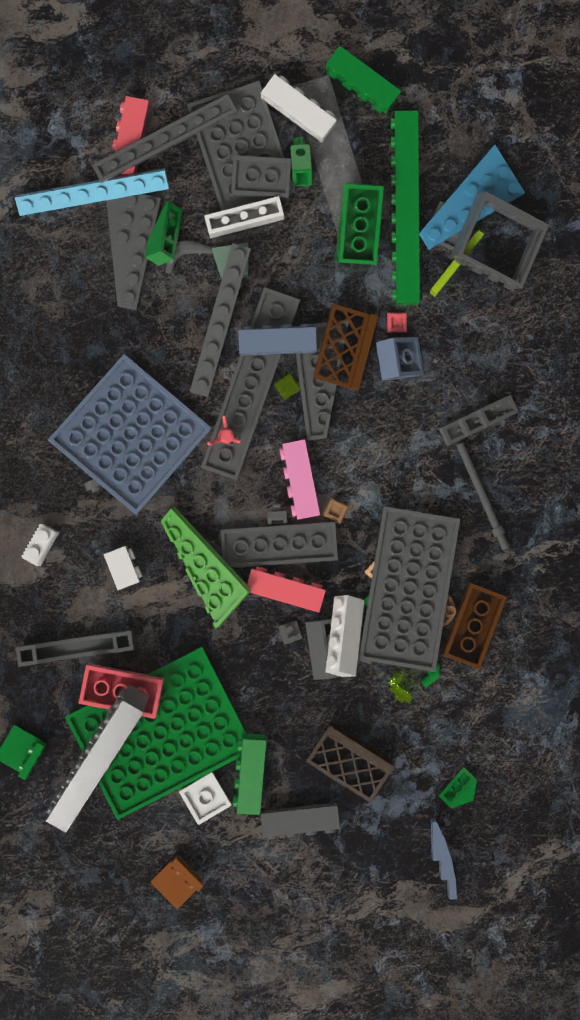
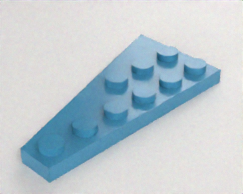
M496 145L490 149L419 233L429 250L461 232L478 192L486 191L507 203L514 201L525 193ZM483 205L476 222L495 212V210Z

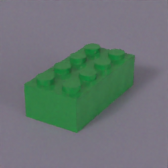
M342 182L336 261L341 263L377 265L384 186Z

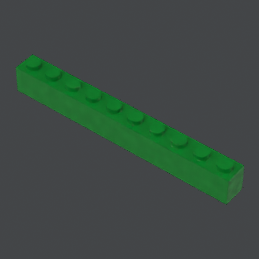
M395 111L394 117L390 119V128L394 129V136H391V148H394V155H391V167H394V174H391V186H394V193H391V205H395V212H391V224H395V231L391 232V242L395 243V250H392L391 254L392 262H395V270H392V281H395V289H392V300H395V305H419L418 111Z

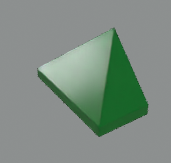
M463 767L441 792L439 797L451 808L471 802L474 799L477 779Z

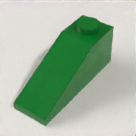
M169 201L165 203L146 247L145 258L158 266L175 258L182 209Z

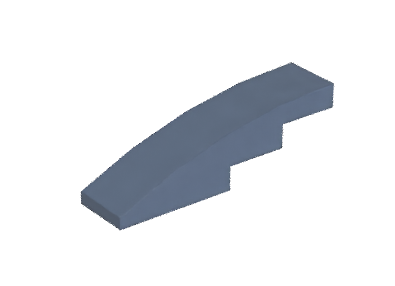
M431 818V857L433 861H439V876L441 880H447V895L449 899H457L452 859L435 818Z

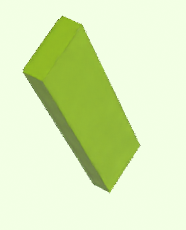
M477 230L469 240L463 254L468 256L481 240L484 234L480 230ZM454 259L430 290V294L436 297L459 268L460 264L455 262L456 259Z

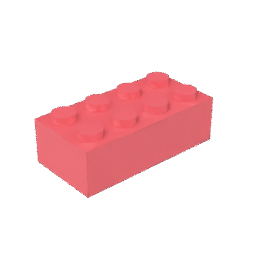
M89 663L85 668L78 704L109 709L116 702L121 689L126 690L130 684L149 695L145 710L141 716L155 719L158 715L165 678Z

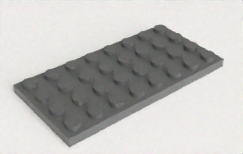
M383 507L359 653L360 660L432 672L436 671L460 519Z

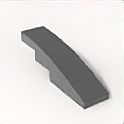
M511 395L441 427L439 430L446 445L449 446L519 411Z

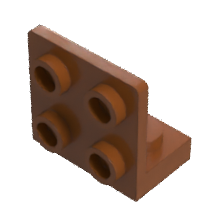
M178 854L151 880V884L177 909L196 890L199 891L205 882Z

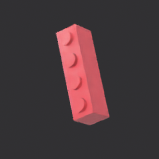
M126 96L125 102L122 101L120 107L122 118L118 120L116 126L118 137L114 139L112 150L115 151L114 153L144 138L150 109L149 100ZM138 165L117 176L136 174Z
M256 566V569H251L247 583L252 590L250 593L320 612L326 591L322 589L323 585L314 582L311 585L304 584L303 579L296 577L290 580L285 578L286 574L276 571L274 575L269 574L267 569Z

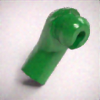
M437 662L435 672L427 671V675L420 680L425 688L439 678V663Z

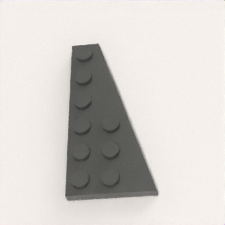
M144 194L106 200L117 306L135 311L138 308L148 259L145 258L147 242L157 222L161 198Z
M348 321L339 325L344 335L347 334ZM327 322L312 324V327H316L317 352L296 353L307 441L326 439L336 385L313 379ZM336 327L330 330L329 336L332 341L341 337ZM343 339L334 343L339 354L344 349L345 342ZM332 346L325 349L324 354L327 360L336 356ZM338 357L329 362L334 372L340 369L341 362ZM326 364L320 367L319 376L327 377L331 375Z

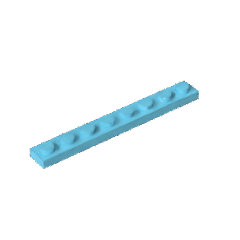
M163 168L114 177L102 184L100 180L20 194L15 196L19 215L22 216L169 189L166 170Z

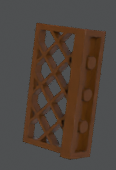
M332 304L313 379L345 387L352 391L359 390L378 316ZM335 310L342 311L346 319L337 323L334 317ZM354 316L363 317L362 325L358 328H355L351 321V318ZM348 321L353 331L344 335L339 325ZM336 327L341 337L332 341L329 333L331 329ZM355 333L358 339L357 344L351 347L346 337ZM343 339L348 349L339 354L334 343ZM332 346L336 356L327 360L324 354L325 349ZM350 351L353 357L352 362L345 365L341 355ZM338 357L343 368L334 372L329 362ZM326 364L331 375L327 377L319 376L320 367ZM342 370H345L348 375L346 383L340 382L336 376Z

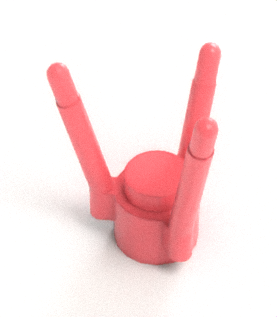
M226 415L222 416L224 428L220 430L219 438L211 440L207 444L213 445L220 442L224 444L231 442L241 443V440L234 438L233 431L228 428Z

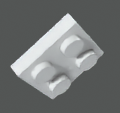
M213 771L179 791L198 825L232 805Z

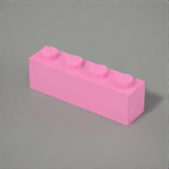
M305 440L282 444L283 448L279 450L281 460L286 461L287 467L283 468L285 479L289 478L290 486H287L289 498L293 497L294 505H291L293 517L297 516V520L319 516L320 512Z

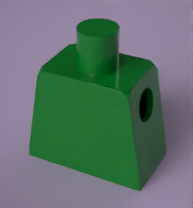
M297 137L294 139V145L290 146L292 182L294 187L312 186L310 145L305 144V138Z

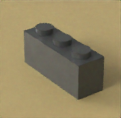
M332 619L305 623L314 680L340 677L326 673Z

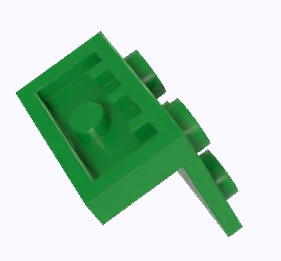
M14 725L0 748V762L20 772L18 777L25 780L29 777L48 743Z

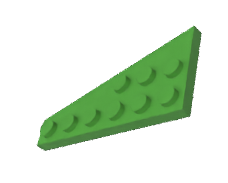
M173 507L164 516L161 523L170 541L174 542L180 560L183 559L187 567L185 570L197 594L203 598L206 604L205 609L207 613L211 614L214 620L213 625L217 629L252 590L187 519Z

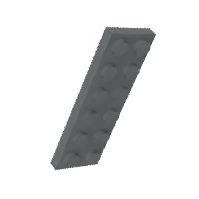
M335 522L220 530L222 558L231 568L338 560Z

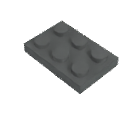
M233 155L231 195L269 198L279 196V198L289 199L291 159Z

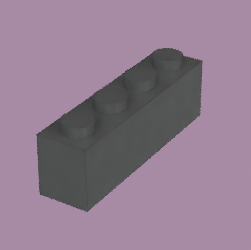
M337 803L261 811L263 837H267L269 840L277 839L279 835L296 837L298 833L315 835L317 831L334 833L336 829H340Z

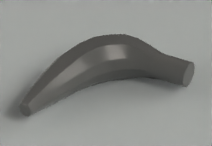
M178 241L175 258L167 262L165 273L173 274L175 263L182 255L195 253L212 254V248L193 241Z

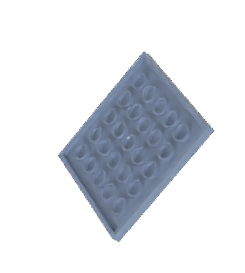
M124 354L51 435L48 441L131 512L137 515L212 428Z

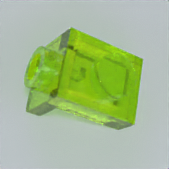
M401 673L397 676L394 674L388 683L390 685L389 690L395 693L394 698L401 703H404V701L410 703L413 696L398 686L404 676Z

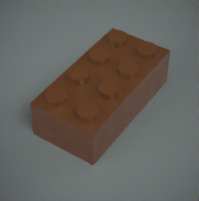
M468 583L441 654L480 670L507 597Z

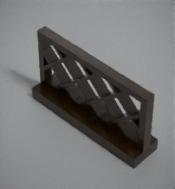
M332 721L306 760L307 763L370 803L389 774L394 770L396 763ZM327 736L334 740L335 747L325 748L324 740ZM339 749H349L352 757L341 759ZM337 750L338 760L328 761L326 752ZM323 753L325 762L317 763L312 758L315 754ZM356 759H365L368 767L357 769ZM353 760L355 770L344 772L342 762ZM340 763V773L334 774L330 771L329 765ZM381 769L385 773L382 778L374 779L372 770ZM369 771L371 780L360 782L358 772ZM356 773L358 783H348L345 775ZM372 783L373 792L370 796L363 792L361 785Z

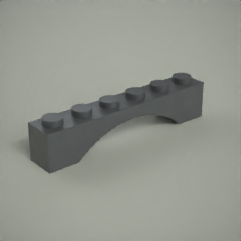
M126 630L16 647L18 667L76 657L130 651L136 649L134 631Z

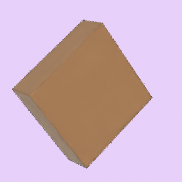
M331 498L323 516L341 523L348 506Z

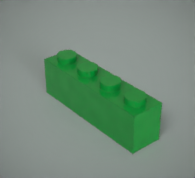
M341 46L337 48L326 63L325 70H327L326 73L331 78H337L342 81V85L346 89L354 90L358 93L357 96L364 102L369 101L379 113L384 112L387 114L400 97L401 90Z
M242 733L241 740L237 742V751H240V758H236V770H239L238 777L234 779V788L237 789V795H233V807H236L237 814L260 815L266 737L263 734Z

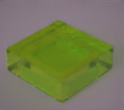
M291 374L274 384L284 401L300 391Z

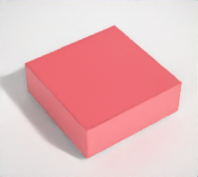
M387 313V333H406L407 313Z

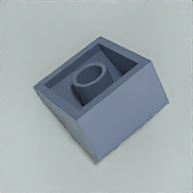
M418 337L391 338L376 342L382 380H395L424 375Z

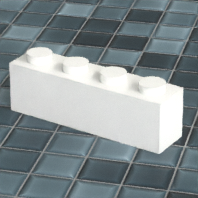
M274 74L261 91V98L323 143L336 126L337 120L335 115L328 110L324 111L321 109L320 104L314 99L309 100L306 98L301 89L297 87L294 89L290 86L286 78L283 76L278 77Z
M278 196L204 215L209 236L214 238L284 220V213Z
M349 595L334 597L326 673L341 677L356 676L364 600Z

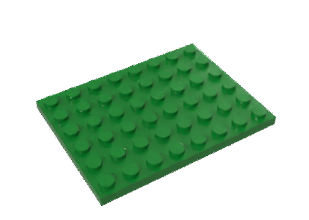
M203 647L147 674L165 678L158 715L155 719L144 716L140 717L98 782L117 820L236 760V758H240V751H237V742L241 740L242 733H247ZM87 705L65 717L82 751L88 746L90 738L97 732L100 722L106 718L109 709Z

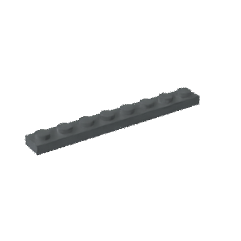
M227 94L96 162L92 167L102 184L237 113V110Z
M232 243L190 392L206 397L209 396L251 248Z

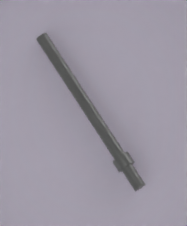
M464 442L456 446L492 525V533L494 537H497L502 550L509 548L503 534L505 531L499 525Z

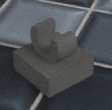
M272 504L273 512H267L268 526L287 525V512L281 511L280 504Z
M296 620L278 626L284 645L302 639Z

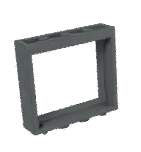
M486 191L478 192L451 253V257L455 258V262L460 265L472 267L471 270L478 274L484 273L488 275V279L491 281L504 283L503 286L509 290L523 288L549 225ZM483 205L533 230L513 279L463 254Z

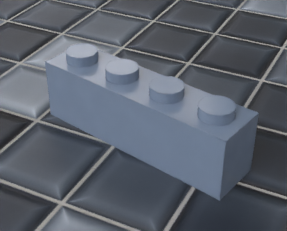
M302 324L300 328H293L292 325H281L279 329H273V326H262V329L246 326L242 327V330H238L240 355L317 352L316 327H312V324Z

